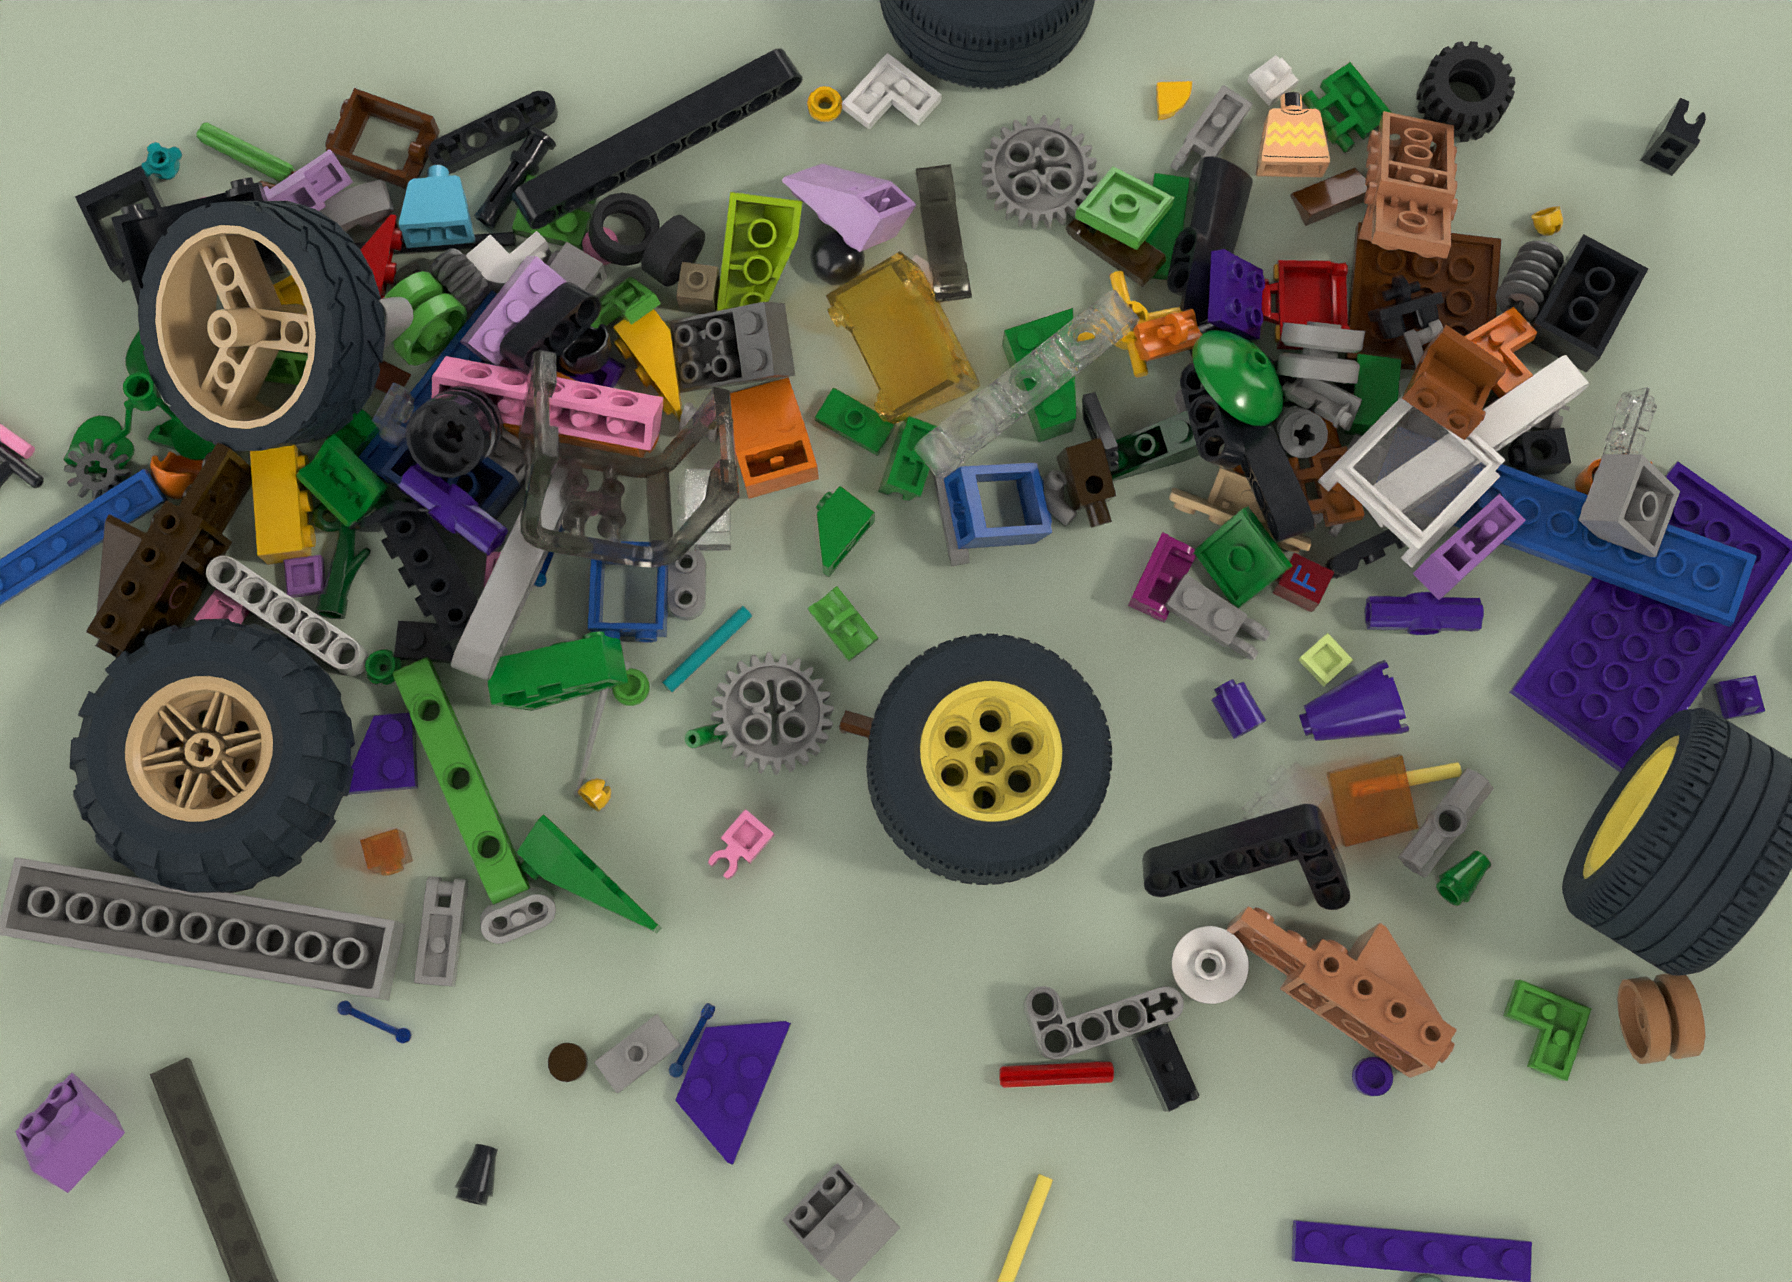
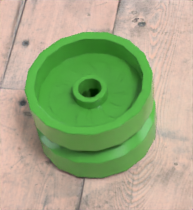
M422 271L410 275L400 281L384 297H403L407 299L413 309L412 324L391 343L394 344L397 354L409 365L418 366L438 356L466 322V308L453 295L445 293L443 285L429 272Z

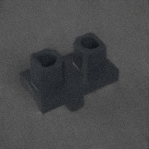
M1398 275L1392 278V288L1382 291L1384 301L1395 299L1397 303L1368 311L1370 322L1378 321L1384 339H1392L1404 335L1403 333L1407 332L1402 315L1412 312L1416 330L1425 329L1428 327V323L1439 319L1437 304L1444 303L1441 292L1427 293L1411 298L1412 293L1421 290L1419 282L1408 283L1403 275Z

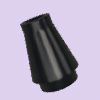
M475 1144L473 1153L455 1185V1188L458 1189L456 1199L477 1205H487L488 1198L493 1197L495 1163L498 1149Z

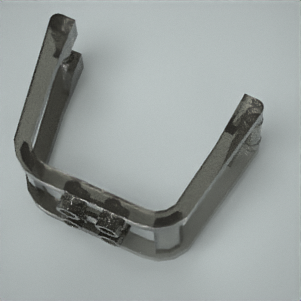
M545 351L533 353L518 429L519 442L524 450L525 498L520 518V532L524 540L533 547L548 552L636 567L654 568L669 565L679 560L740 496L730 391L713 387L688 423L666 449L657 456L640 458L559 442L558 427L550 426L549 397L552 398L557 385L556 354ZM718 426L721 459L719 458L710 470L705 499L673 535L669 472L673 471L710 430H714ZM557 463L567 465V476L562 483L560 495L566 501V509L561 519V525L569 533L546 529L542 527L541 522L543 502ZM582 468L603 472V482L598 491H586L589 487V480L582 473ZM618 475L646 478L649 546L621 542V530L626 523V516L621 508V498L625 488L618 480ZM602 515L597 525V531L606 540L585 536V524L590 516Z

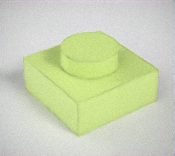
M1328 633L1298 659L1323 687L1353 661Z

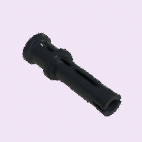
M534 126L528 128V136L518 151L513 150L510 154V165L474 215L480 223L490 229H494L499 218L512 202L513 192L524 184L527 175H536L540 170L539 163L548 150H553L556 147L555 141L549 135Z

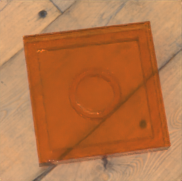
M1396 754L1326 772L1342 845L1345 847L1419 829L1402 755Z

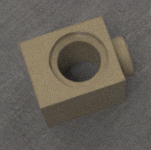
M682 262L676 294L681 312L706 314L717 311L720 274L717 266Z

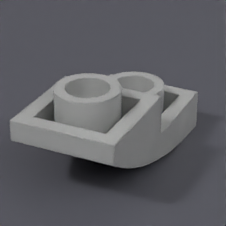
M380 179L333 195L324 201L326 207L319 212L337 222L346 232L357 224L367 229L395 210L386 184Z

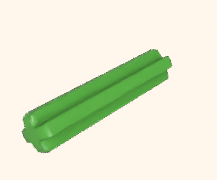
M208 122L202 123L196 133L201 143L279 182L286 179L292 171H295L291 164Z

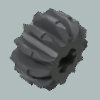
M450 248L446 252L441 253L428 267L429 273L443 285L445 293L453 295L468 311L475 305L478 306L490 292L489 284L481 274V271L458 249Z
M97 438L94 441V451L86 441L79 443L83 455L76 451L68 453V457L75 461L77 465H65L64 471L76 473L77 477L67 481L69 487L75 486L79 482L83 485L78 492L79 497H85L89 490L92 489V498L95 500L102 495V489L106 493L113 488L112 485L117 486L124 481L118 475H131L132 470L130 468H119V464L128 459L127 454H122L117 458L113 456L118 447L116 443H111L107 450L103 451V440ZM94 460L100 461V467L107 468V474L100 476L101 480L96 479L95 473L89 472V467L96 464Z

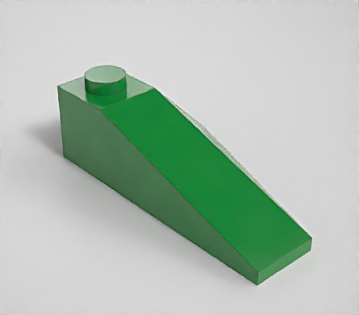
M543 814L537 820L516 852L524 859L519 866L536 881L541 876L547 882L655 933L662 929L549 818Z

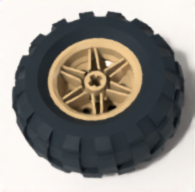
M200 619L196 621L194 626L179 628L176 625H172L148 635L147 639L144 640L145 645L132 654L125 650L105 669L108 676L95 693L88 692L78 712V716L82 717L83 721L79 736L71 739L69 769L74 770L76 773L77 785H75L76 789L73 790V796L82 820L87 821L96 834V843L114 861L126 866L136 876L166 888L191 893H234L252 889L258 882L276 876L279 878L302 862L301 856L316 842L322 843L337 821L334 819V815L342 797H347L349 794L354 769L350 765L351 747L355 745L351 718L346 714L341 702L342 694L329 674L307 652L279 633L257 624L244 625L234 623L229 619ZM204 711H208L201 725L199 715ZM240 722H246L248 731L236 733V726ZM175 738H179L184 743L183 748L170 749ZM206 748L214 750L210 758L202 756ZM248 759H253L255 761V768L250 773H245ZM184 775L181 788L179 789L176 786V780ZM217 787H225L227 790L225 796L221 799H215L213 796V792Z

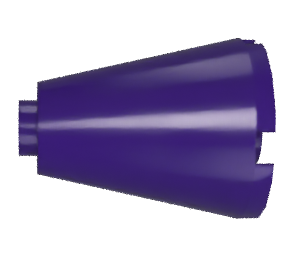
M1386 660L1375 663L1303 705L1305 713L1300 714L1299 718L1305 736L1313 734L1315 741L1395 735L1409 732V726L1399 722V720L1406 718V714L1393 677L1389 678L1388 674L1384 675L1382 670L1389 668Z

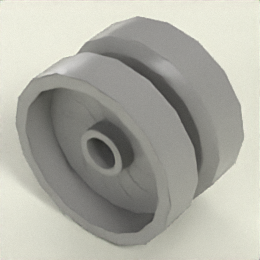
M1307 321V325L1283 322L1281 342L1288 346L1303 347L1302 354L1283 353L1279 355L1276 373L1278 375L1357 383L1360 365L1355 360L1337 358L1338 352L1357 353L1361 351L1365 331L1341 329V325Z

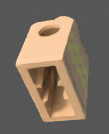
M1285 93L1280 97V108L1270 109L1265 119L1256 176L1323 177L1330 164V156L1321 113L1317 109H1302V95L1300 93Z

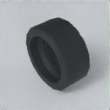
M624 192L610 194L599 201L593 211L588 236L593 249L601 258L612 264L629 266L639 264L642 261L649 242L659 230L660 222L653 207L641 197ZM612 214L630 215L637 219L644 227L645 236L639 244L630 246L619 244L610 239L604 232V220Z
M683 215L673 216L661 226L649 242L641 261V269L665 287L674 285L679 281L682 262L695 263L705 242V232Z

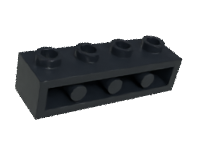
M403 512L380 524L387 536L381 542L390 558L399 557L404 565L397 570L408 589L416 586L420 596L414 599L424 617L432 615L437 622V625L432 627V630L442 648L449 644L453 652H455L478 600L427 513Z

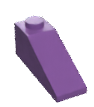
M1499 494L1432 553L1413 575L1440 600L1526 520Z

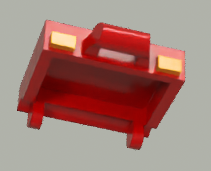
M1278 260L1277 264H1274L1273 281L1275 283L1265 285L1262 291L1261 310L1263 321L1276 324L1274 332L1277 350H1303V347L1288 346L1281 342L1283 322L1307 325V321L1341 325V329L1350 330L1348 326L1346 277L1348 265L1346 262ZM1271 294H1275L1276 313L1271 312Z

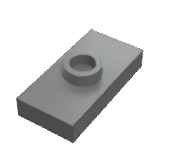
M656 1014L594 1063L615 1092L620 1093L681 1045L659 1015Z

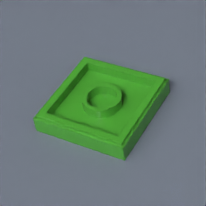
M1112 166L1076 209L1075 218L1137 250L1172 207L1174 197Z

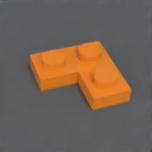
M1515 307L1510 308L1464 336L1508 366L1505 374L1491 388L1499 398L1533 376L1516 357L1514 352L1533 341L1538 332Z

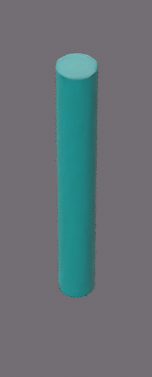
M741 606L662 682L664 686L673 693L753 615L744 606Z

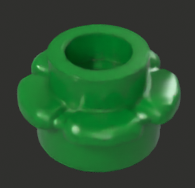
M381 649L375 651L366 660V676L376 685L380 683L390 685L395 682L393 672L402 668V662L400 658L394 657V653L391 650ZM383 664L387 666L385 671L380 669Z

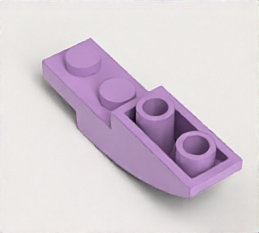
M329 149L271 189L267 186L263 189L268 201H291L320 211L326 207L324 201L353 183V181Z

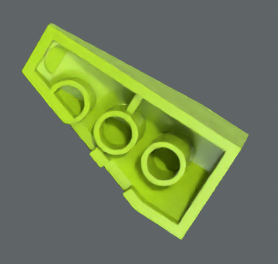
M730 192L717 311L760 302H769L798 240L802 201Z

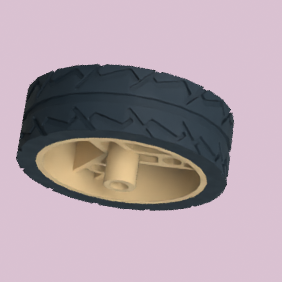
M291 201L211 203V206L208 208L203 205L184 213L167 229L168 233L166 236L162 234L151 252L142 278L143 289L140 288L138 322L141 344L145 348L143 354L150 376L164 402L171 405L169 407L170 410L188 429L206 441L212 442L214 445L219 442L233 451H261L309 443L312 438L316 441L337 433L353 420L354 413L359 414L372 395L381 371L379 362L382 363L386 337L383 307L379 303V300H381L373 271L359 247L353 244V239L337 222L316 209ZM253 239L272 250L286 265L300 289L305 307L301 304L281 305ZM218 294L224 309L216 311ZM279 350L308 353L303 376L293 395L280 409H272L255 399Z

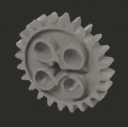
M1042 115L1039 124H1035L1031 116L1027 117L1026 126H1022L1019 121L1014 120L1013 131L1011 132L1009 129L1002 127L1001 139L992 137V149L985 150L984 159L987 161L982 162L981 172L986 174L982 178V186L990 187L987 190L986 198H997L994 210L998 211L1005 207L1007 209L1006 220H1009L1014 215L1019 216L1018 226L1020 227L1026 219L1031 220L1032 228L1035 230L1038 222L1043 220L1047 229H1051L1052 219L1054 218L1061 225H1064L1066 213L1075 218L1076 209L1095 188L1092 183L1096 182L1098 172L1092 170L1096 167L1097 162L1096 158L1089 157L1092 146H1081L1084 134L1073 137L1072 124L1064 130L1060 129L1059 118L1052 125H1047L1046 115ZM1055 149L1062 155L1051 157L1045 151ZM1014 155L1024 156L1027 160L1022 163L1014 162L1010 157ZM1055 182H1063L1068 186V188L1064 190H1058L1054 188L1052 184ZM1027 187L1033 191V194L1023 196L1017 192V189Z
M767 652L764 663H760L756 655H752L749 668L742 661H739L736 666L738 675L728 670L725 674V679L729 685L719 683L716 690L724 697L718 696L712 700V705L721 710L713 712L711 720L722 723L715 728L714 735H726L720 747L724 749L733 746L732 760L737 759L741 755L746 757L744 761L745 769L754 761L758 763V772L762 774L767 765H771L774 775H778L781 764H785L788 771L793 772L795 769V759L802 765H807L809 762L807 752L817 756L820 748L816 742L825 744L829 738L821 730L831 729L833 722L824 718V716L830 715L834 707L823 705V702L831 694L826 691L819 692L818 689L824 681L823 678L814 681L810 679L813 667L806 669L804 672L799 670L801 662L799 658L792 665H788L787 657L784 653L778 662H774L771 653ZM769 681L773 683L774 687L773 711L779 714L774 724L778 741L776 746L771 743V714L766 713L770 705L767 682ZM790 687L797 692L799 698L796 701H787L782 697L780 690ZM754 689L759 692L762 700L758 703H750L744 698L743 691ZM788 723L797 725L801 730V737L791 738L787 736L783 726ZM751 725L760 727L764 732V738L760 740L751 739L746 733V727Z

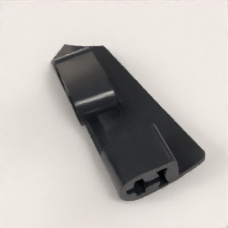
M1212 156L1200 158L1193 190L1196 200L1190 227L1184 228L1175 240L1167 277L1168 289L1182 297L1180 310L1183 312L1193 309L1197 324L1208 319L1211 251L1225 249L1234 254L1253 184L1251 176L1240 167L1223 158Z

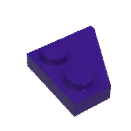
M409 712L375 715L351 766L354 769L348 795L418 788L416 731Z

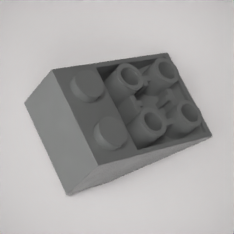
M760 302L670 321L680 393L795 376L785 303Z

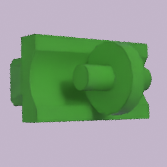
M838 586L807 608L848 662L878 640V636Z

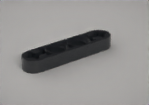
M540 90L517 99L433 141L428 150L429 159L432 165H442L449 170V174L455 173L528 136L527 130L530 126L542 130L553 124L558 117L555 100L550 93ZM542 104L543 107H546L547 112L541 115L539 111H536L535 106ZM524 110L526 112L527 117H529L530 122L525 123L523 114L521 113ZM508 117H514L519 121L518 127L511 132H505L500 129L501 122ZM475 133H483L487 136V141L483 146L475 148L468 144L470 136ZM459 142L462 143L463 148L466 152L463 155L460 151V148L457 145V143ZM444 150H447L451 157L446 162L440 154Z

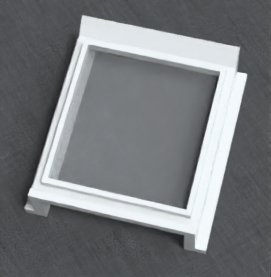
M1401 396L1318 482L1328 492L1337 483L1341 484L1409 547L1401 559L1412 568L1500 477L1496 470L1505 459L1474 431L1463 440L1410 405Z

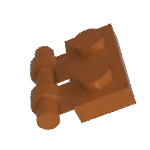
M1347 446L1320 451L1316 455L1308 457L1310 468L1306 469L1300 468L1297 457L1288 459L1312 514L1322 513L1326 527L1359 521L1365 516L1362 504L1341 484L1337 483L1328 492L1318 482L1348 451ZM1314 482L1318 499L1309 501L1305 484Z

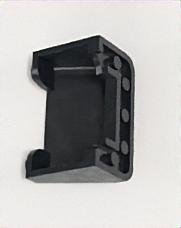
M252 177L230 182L232 189L226 190L225 193L157 209L145 210L143 203L122 207V215L111 217L137 304L139 305L140 288L143 289L144 285L142 278L149 256L162 234L166 236L168 233L167 229L184 213L205 205L208 208L211 206V203L268 201L262 183H254ZM253 239L269 276L289 271L272 250Z

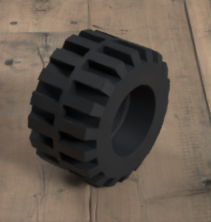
M1463 41L1457 42L1452 49L1447 46L1441 50L1439 55L1436 54L1427 68L1416 94V100H1419L1417 105L1418 113H1425L1423 119L1454 125V138L1459 137L1460 142H1468L1471 136L1475 140L1480 139L1485 132L1489 134L1499 123L1515 93L1512 90L1515 86V77L1509 76L1512 68L1509 63L1503 64L1504 56L1500 52L1496 55L1490 52L1493 47L1486 44L1484 48L1478 47V42L1470 41L1468 46H1465ZM1463 82L1469 84L1479 93L1481 101L1468 102L1460 99L1452 92L1449 83Z

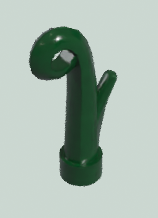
M321 502L315 507L312 514L315 526L326 532L339 531L323 592L318 595L315 613L329 619H344L351 584L361 565L370 555L371 550L366 547L354 557L355 530L349 529L339 519L333 522L325 521L323 516L326 513L332 512Z

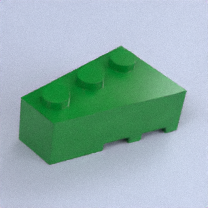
M1073 308L1004 330L1002 347L1038 443L1073 432L1076 421Z

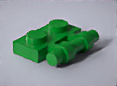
M1351 62L1322 80L1320 88L1326 94L1319 99L1312 90L1302 96V102L1308 109L1320 111L1323 127L1328 132L1326 137L1333 145L1337 144L1344 153L1351 150L1356 144L1348 133L1355 130L1364 140L1370 136L1371 130H1378L1383 111L1392 113ZM1336 106L1345 120L1338 123L1329 112V109Z

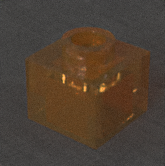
M398 828L360 840L368 870L375 873L381 872L382 876L399 873L404 870V864L413 862L406 834Z

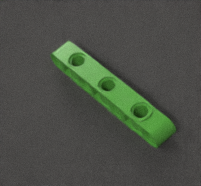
M427 656L394 671L393 676L491 902L494 905L530 889L525 872L519 866L521 863L432 661ZM431 705H440L438 717L432 721H425V710ZM460 772H469L470 780L467 786L462 789H455L453 785L454 777ZM491 839H497L500 844L499 852L492 858H485L482 851L484 844Z

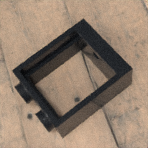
M141 165L75 196L110 270L121 282L130 280L124 258H120L102 219L120 211L122 207L130 206L147 197L154 209L166 207L153 180Z

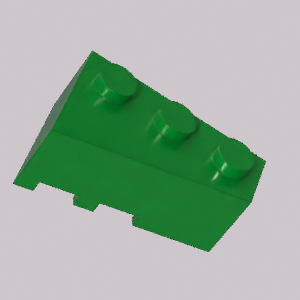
M599 631L587 633L580 640L558 642L548 647L501 656L487 684L491 705L534 711L628 683L621 640L605 636V632Z

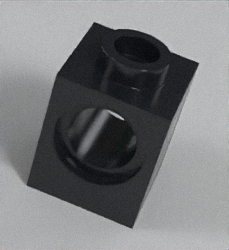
M1565 428L1524 432L1510 443L1511 446L1508 450L1511 467L1534 476L1560 473L1571 463ZM1531 447L1537 448L1542 452L1543 460L1537 459L1532 455Z

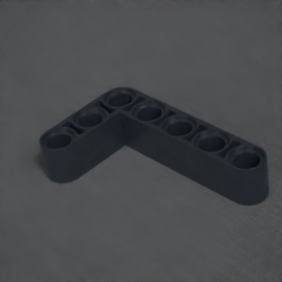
M1308 803L1159 845L1147 850L1142 858L1144 888L1148 894L1154 897H1168L1299 860L1315 900L1320 907L1327 910H1337L1345 907L1351 898L1346 867L1325 816L1319 807Z

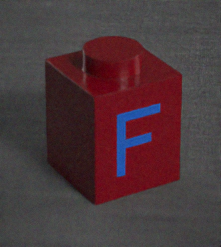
M1293 553L1289 558L1293 566L1275 580L1277 584L1272 593L1313 612L1320 604L1334 571L1297 553Z

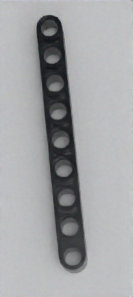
M774 49L525 182L513 192L512 200L531 229L545 227L787 96L800 86L803 78L784 49Z

